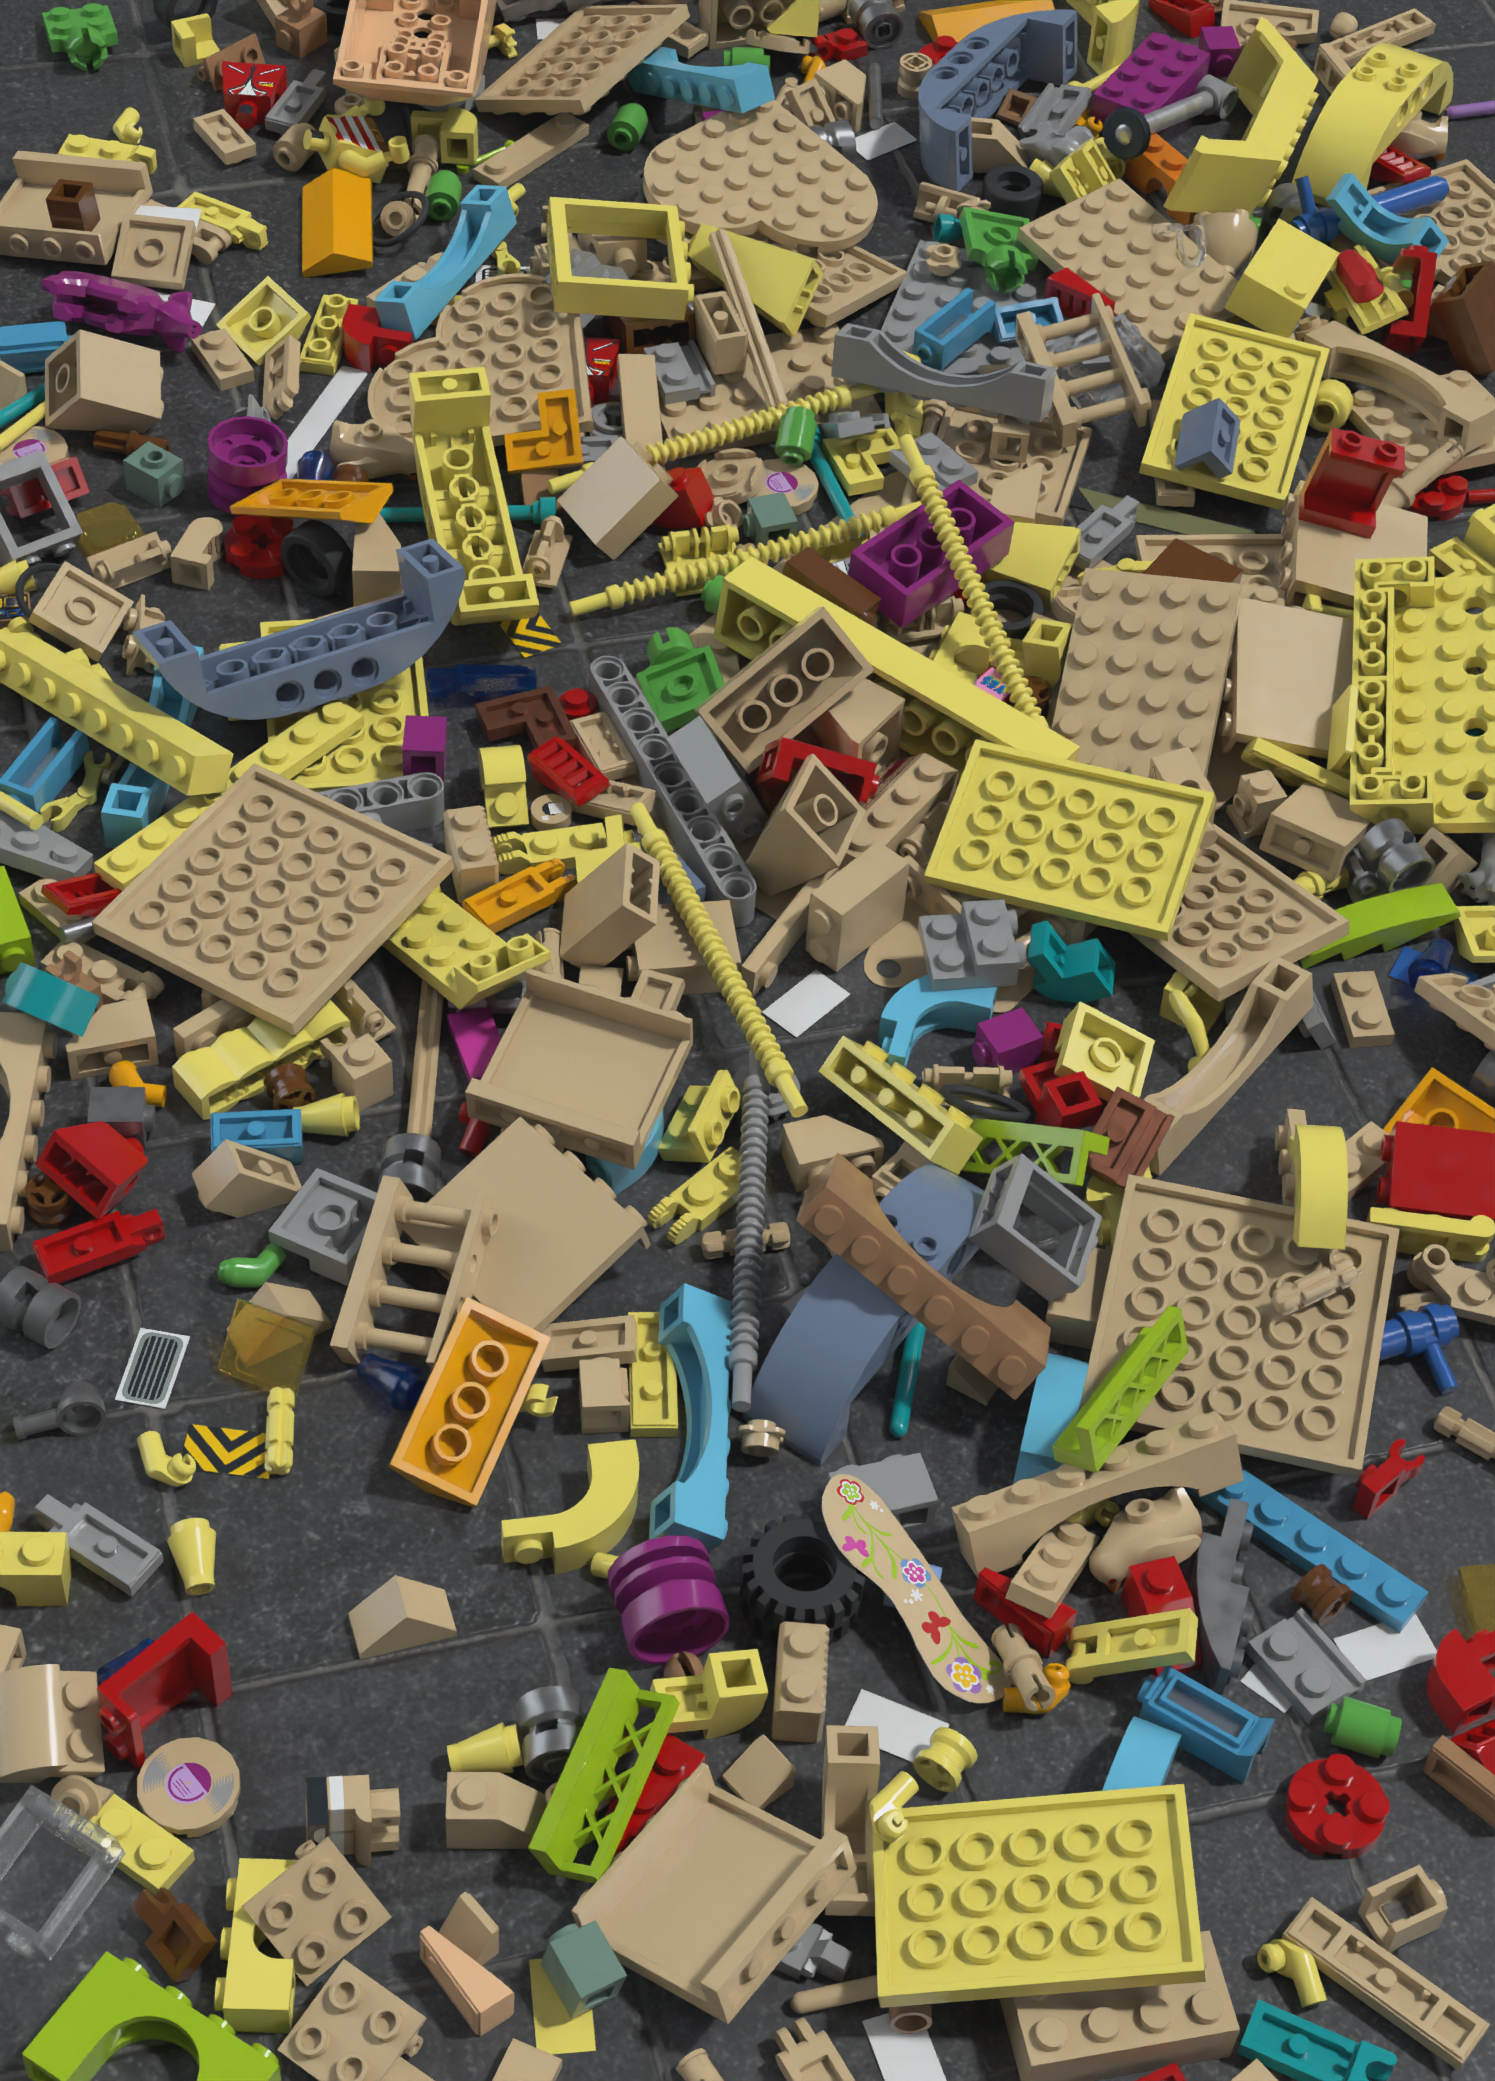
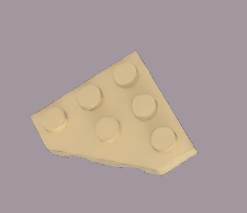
M1453 973L1418 977L1414 992L1427 1000L1431 1008L1445 1013L1456 1021V1025L1460 1029L1471 1032L1484 1042L1486 1048L1495 1052V984L1492 985L1490 991L1479 985L1466 984L1468 977Z

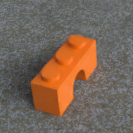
M1155 133L1151 135L1150 144L1143 154L1134 159L1127 160L1124 177L1144 194L1164 187L1168 197L1188 159ZM1166 209V213L1186 230L1190 229L1194 222V216L1197 214Z

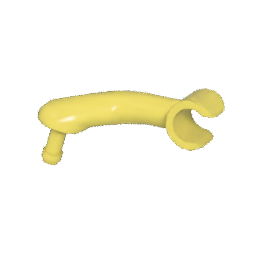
M1196 984L1189 986L1185 992L1174 989L1168 996L1171 1009L1185 1025L1197 1056L1192 1057L1188 1062V1072L1210 1050L1203 1021L1189 1001V998L1199 993L1200 989Z

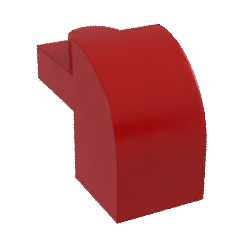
M349 304L342 322L344 356L347 362L354 368L371 374L374 365L387 367L395 360L394 354L413 344L411 332L382 328L376 308Z
M1058 1059L1020 1069L1018 1080L1036 1111L1035 1125L1088 1130L1095 1127L1103 1104L1084 1071L1060 1077L1054 1074Z
M1454 1629L1443 1638L1437 1649L1427 1675L1426 1691L1433 1709L1453 1735L1483 1721L1495 1712V1678L1491 1674L1495 1671V1630L1490 1632L1488 1629H1483L1465 1641L1459 1631Z

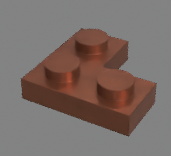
M551 685L475 704L476 717L488 742L527 732L534 749L555 736L566 741L575 750L577 749V737Z

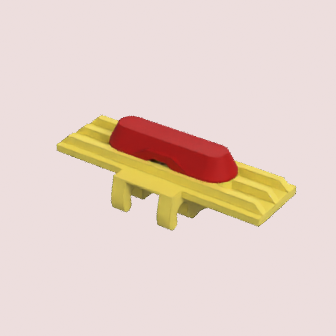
M1357 244L1354 246V250L1350 249L1339 253L1338 258H1336L1326 276V279L1333 288L1324 293L1326 307L1333 309L1331 317L1348 327L1346 320L1350 316L1362 335L1409 314L1407 309L1414 303V295L1408 288L1403 287L1399 281V274H1393L1392 267L1389 266L1380 269L1365 245L1360 246Z

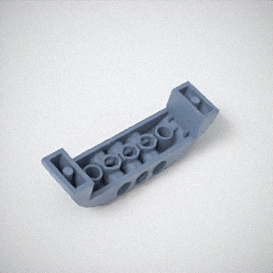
M1034 11L1009 16L986 24L963 38L924 76L918 93L920 158L924 170L938 185L959 192L973 178L971 117L988 119L1001 106L1009 88L1017 90L1027 79L1061 86V84L1065 85L1077 73V11Z
M432 538L396 549L403 593L200 657L196 648L171 620L133 631V640L176 691L188 701L208 712L228 718L246 720L277 718L296 712H309L318 705L333 700H346L355 693L382 684L405 671L421 658L440 637L453 616L462 593L466 577L465 570L458 561Z
M927 1164L919 1167L899 1182L879 1203L883 1213L900 1236L921 1258L950 1282H952L979 1249L977 1245L968 1239L985 1191L938 1164ZM1019 1212L1013 1226L1014 1230L1020 1225L1021 1217ZM835 1254L801 1297L773 1343L751 1390V1408L743 1412V1420L748 1422L761 1419L774 1422L776 1427L785 1430V1436L783 1437L784 1445L821 1466L847 1435L851 1402L918 1323V1320L838 1254Z

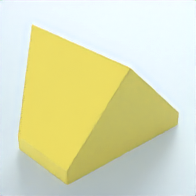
M795 0L787 9L781 12V16L766 26L767 30L771 34L817 37L820 0Z

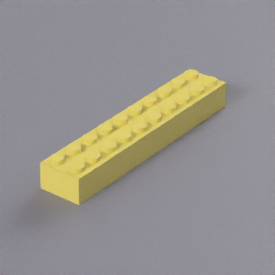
M750 556L723 578L713 635L714 639L753 661L818 606H824L874 668L875 671L867 676L866 679L905 699L899 748L913 756L926 753L958 770L957 782L961 779L975 739L1076 762L1080 748L1079 745L754 557Z

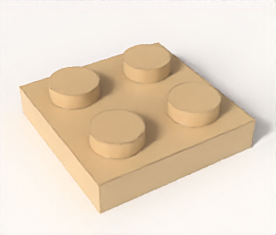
M124 213L111 277L139 286L184 290L196 231L194 221Z
M64 561L30 615L28 622L74 649L81 648L86 656L98 662L134 601Z

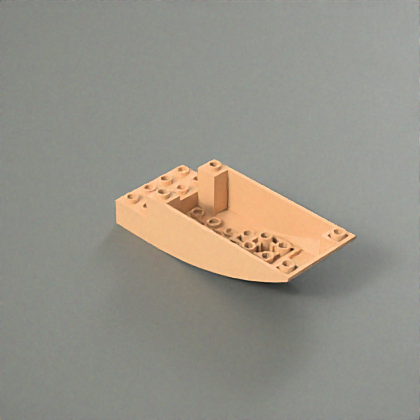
M350 0L333 76V84L372 100L444 106L472 99L477 93L481 82L497 0ZM427 13L433 15L431 20H422L418 18V15ZM424 31L430 34L428 38H418L414 33Z

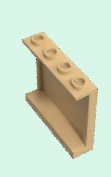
M17 151L12 158L17 178L0 202V255L106 266L117 249L124 213L135 214L141 205L144 206L153 193L146 163ZM59 179L91 182L93 184L101 219L92 232L52 228L45 199Z
M1300 480L1294 494L1288 493L1284 500L1282 515L1286 516V520L1283 524L1280 538L1285 540V544L1279 558V564L1284 565L1278 582V588L1284 590V606L1288 607L1293 595L1297 591L1304 594L1318 595L1322 599L1354 608L1355 559L1427 557V516L1381 503L1376 512V529L1371 539L1299 520V494L1305 481Z
M1241 597L1221 700L1223 702V713L1218 722V735L1222 736V752L1228 753L1236 741L1249 744L1259 737L1290 752L1328 759L1332 707L1347 687L1352 685V619Z
M528 968L525 973L527 989L482 1079L472 1078L465 1091L468 1117L505 1129L517 1118L521 1117L532 1127L540 1124L555 1140V1145L635 1170L693 1045V1019L687 1018L674 1010L665 1011L643 1004L638 999L632 997L623 998L604 992L594 985H582L562 979L552 972H540Z
M519 1117L427 1203L472 1210L477 1190L488 1193L499 1211L500 1222L496 1235L489 1239L472 1299L541 1333L636 1241L645 1249L651 1243L644 1230L648 1224L631 1205H628L625 1209L614 1200L617 1197L614 1191L602 1179L598 1177L592 1181L584 1174L586 1171L585 1166L572 1152L567 1150L562 1154L553 1146L556 1142L545 1128L540 1124L532 1127L523 1118ZM411 1219L408 1223L404 1224L402 1231L410 1245L459 1252L466 1228ZM434 1267L450 1282L453 1270Z
M702 1762L689 1778L680 1783L675 1794L662 1809L648 1819L643 1830L631 1844L613 1859L611 1866L592 1888L586 1890L581 1895L577 1905L571 1911L578 1928L596 1920L620 1964L729 2024L853 1875L857 1867L848 1836L830 1828L820 1840L716 1787L709 1766Z

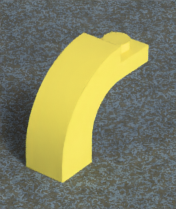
M1295 1124V1135L1289 1136L1287 1153L1294 1162L1296 1179L1293 1240L1298 1247L1345 1250L1348 1209V1164L1343 1129L1336 1126Z
M636 1439L588 1444L587 1473L590 1488L584 1498L574 1507L553 1515L502 1520L501 1547L504 1563L519 1562L530 1564L540 1559L552 1558L554 1573L559 1574L589 1565L597 1552L608 1553L616 1546L630 1527L637 1507L639 1457Z

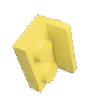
M718 1070L710 1086H689L658 1147L663 1161L710 1163L718 1145L723 1141L724 1133L734 1113L739 1109L741 1101L740 1092L735 1087L728 1070Z

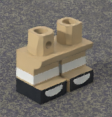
M369 1775L305 1778L306 1841L312 1840L315 1845H318L328 1836L342 1855L354 1854L359 1864L371 1867V1852L399 1850L400 1803L398 1788L370 1790Z

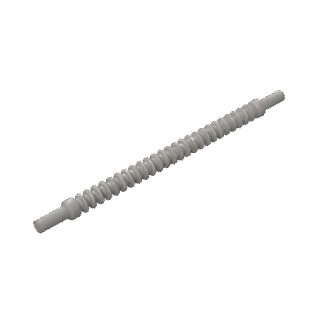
M751 1048L749 1051L748 1077L743 1082V1116L741 1118L743 1125L741 1126V1155L739 1157L741 1164L738 1177L740 1184L737 1197L739 1204L736 1217L738 1225L736 1226L737 1236L735 1237L737 1245L734 1258L736 1266L733 1269L735 1275L733 1285L735 1287L732 1290L734 1296L732 1306L734 1308L731 1311L733 1319L731 1321L732 1331L730 1332V1337L732 1341L730 1342L731 1352L729 1353V1368L733 1371L732 1408L738 1412H745L751 1408L752 1373L758 1368L757 1350L759 1347L757 1340L759 1333L757 1330L759 1328L758 1318L760 1317L758 1309L760 1307L759 1297L761 1290L759 1287L761 1286L760 1276L762 1269L760 1266L762 1265L761 1255L763 1253L761 1245L763 1244L762 1234L764 1232L762 1226L764 1217L762 1215L765 1212L763 1206L765 1203V1164L767 1162L765 1155L768 1142L766 1135L769 1122L767 1117L769 1114L768 1096L770 1095V1084L765 1076V1071L760 1067V1061L755 1058V1052Z

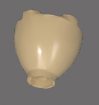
M1244 209L1216 213L1203 211L1194 216V222L1189 229V239L1236 278V275L1243 270L1253 256L1258 229L1255 223L1249 219V212Z

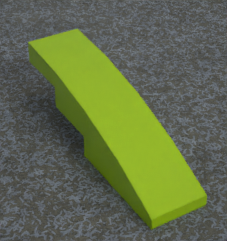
M1442 883L1403 889L1365 899L1335 910L1349 920L1348 935L1298 961L1303 969H1307L1338 953L1346 961L1378 945H1381L1384 952H1387L1461 917Z

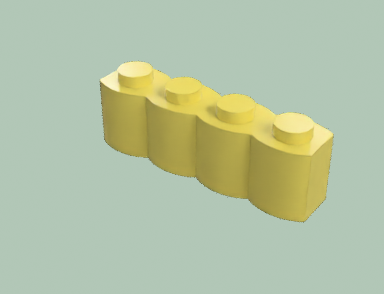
M331 999L295 1036L256 1017L248 1027L223 1033L210 1047L189 1051L182 1055L172 1066L174 1086L203 1120L211 1119V1113L226 1112L240 1100L248 1099L264 1092L263 1082L265 1077L276 1067L287 1063H295L305 1069L314 1060L325 1058L320 1051L321 1040L328 1038L335 1046L344 1045L341 1039V1030L347 1027L350 1028V1020Z

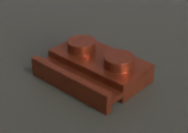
M1117 1086L1092 1133L1110 1138L1107 1156L1088 1153L1086 1172L1112 1186L1117 1185L1125 1189L1128 1174L1144 1176L1175 1116L1171 1114L1166 1115L1158 1111L1156 1106Z

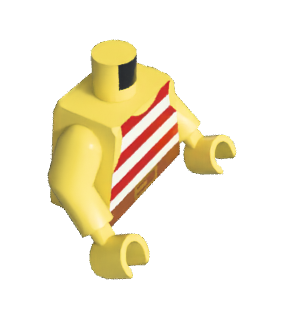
M364 97L365 104L360 107L355 105L342 115H326L322 120L319 131L312 129L305 131L303 137L304 149L319 152L328 170L336 168L352 172L361 177L369 176L371 182L381 183L389 162L405 163L410 156L404 136L391 138L388 141V149L373 119L365 117L367 114L372 116L381 115L385 110V102L382 100H372Z

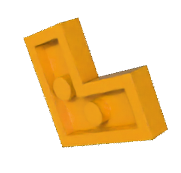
M575 389L537 393L541 430L504 434L507 466L510 475L519 474L526 470L560 469L582 466L584 464Z

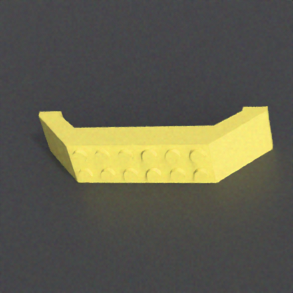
M1263 17L1260 18L1226 80V83L1239 90L1238 97L1253 115L1241 141L1208 139L1201 135L1163 207L1171 211L1202 213L1204 211L1211 213L1230 212L1234 209H1244L1249 212L1250 217L1256 206L1261 209L1263 208L1276 180L1278 181L1283 174L1313 108L1312 106L1319 95L1314 92L1319 79L1269 20Z

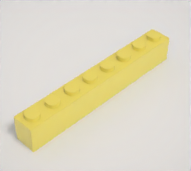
M0 633V682L187 796L226 791L233 758L232 752L31 633Z

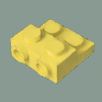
M1079 1002L1064 1019L1055 1050L1060 1054L1054 1074L1064 1077L1084 1071L1098 1097L1108 1102L1117 1086L1140 1098L1155 1040L1103 1014L1097 1009Z

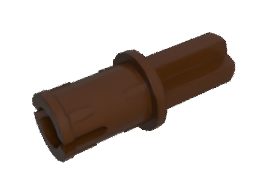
M99 429L96 430L93 444L96 450L125 454L127 457L148 441L170 452L169 439L140 435L136 430L130 431L129 434Z

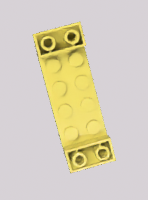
M440 884L382 944L385 949L460 1010L526 980L525 973L528 968L539 971L552 959L551 951L528 933L511 938L506 943L442 893Z

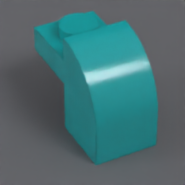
M1048 921L1032 924L1030 943L1027 945L1026 953L1030 965L1035 968L1033 978L1035 990L1050 999L1074 1003H1085L1112 996L1116 963L1097 938L1066 946Z
M20 962L17 970L9 976L6 982V995L2 1002L83 1037L100 1000V996Z

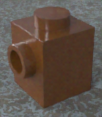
M59 179L45 199L52 228L92 232L101 219L91 182Z

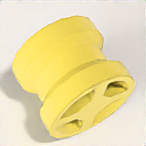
M939 1727L930 1736V1747L921 1750L917 1754L913 1765L919 1776L929 1785L943 1792H953L961 1783L962 1771L972 1768L977 1761L978 1755L971 1742L962 1734L947 1727Z

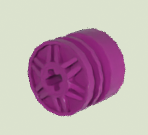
M246 416L227 419L211 429L207 439V460L209 464L207 469V493L209 500L217 509L229 515L240 516L231 513V505L282 478L287 479L288 441L286 434L277 425L265 419Z
M675 1535L650 1539L628 1549L609 1568L608 1584L610 1591L614 1595L615 1607L621 1614V1627L629 1653L636 1661L649 1665H665L671 1656L683 1651L698 1656L719 1643L728 1632L730 1619L722 1594L714 1584L715 1573L709 1565L710 1558L707 1549L700 1540L689 1536Z

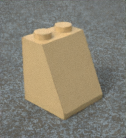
M78 330L45 359V427L64 430L96 431L106 429L130 433L132 430H136L138 433L146 432L161 420L164 412V403L161 400L163 368L160 366V351L88 331Z
M865 678L810 723L809 726L825 749L877 763L875 775H877L888 763L893 762L898 757L905 699Z
M814 754L807 756L770 814L745 863L756 884L771 897L838 868L866 810Z

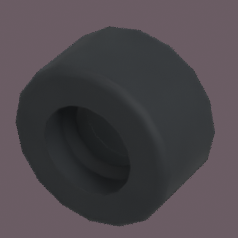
M1018 165L998 166L986 173L982 185L981 200H987L991 203V208L988 209L990 212L1028 218L1032 222L1038 218L1041 211L1044 184L1042 178L1035 171L1027 167Z

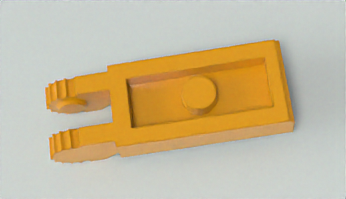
M558 858L550 859L548 862L545 861L534 868L530 866L465 899L462 902L463 909L492 932L497 933L556 901H564L565 894L578 884L577 877L573 873L561 877L565 872V864Z

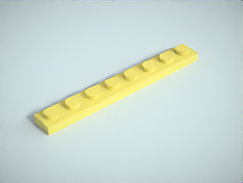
M333 700L322 704L230 768L226 790L254 763L290 780L364 727V715L341 700ZM224 792L191 795L94 863L95 873L101 875V879L114 889L119 888L123 891Z

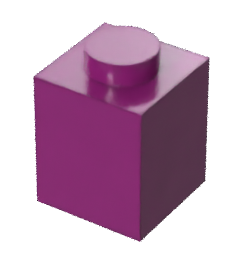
M1233 26L1201 27L1198 48L1211 53L1207 75L1228 77L1241 52Z
M406 715L402 747L403 776L429 772L436 774L444 781L447 756V717Z
M1021 1007L977 1023L975 1041L972 1044V1054L980 1067L998 1068V1066H1004V1070H1012V1074L1020 1072V1069L1039 1064L1044 1037Z

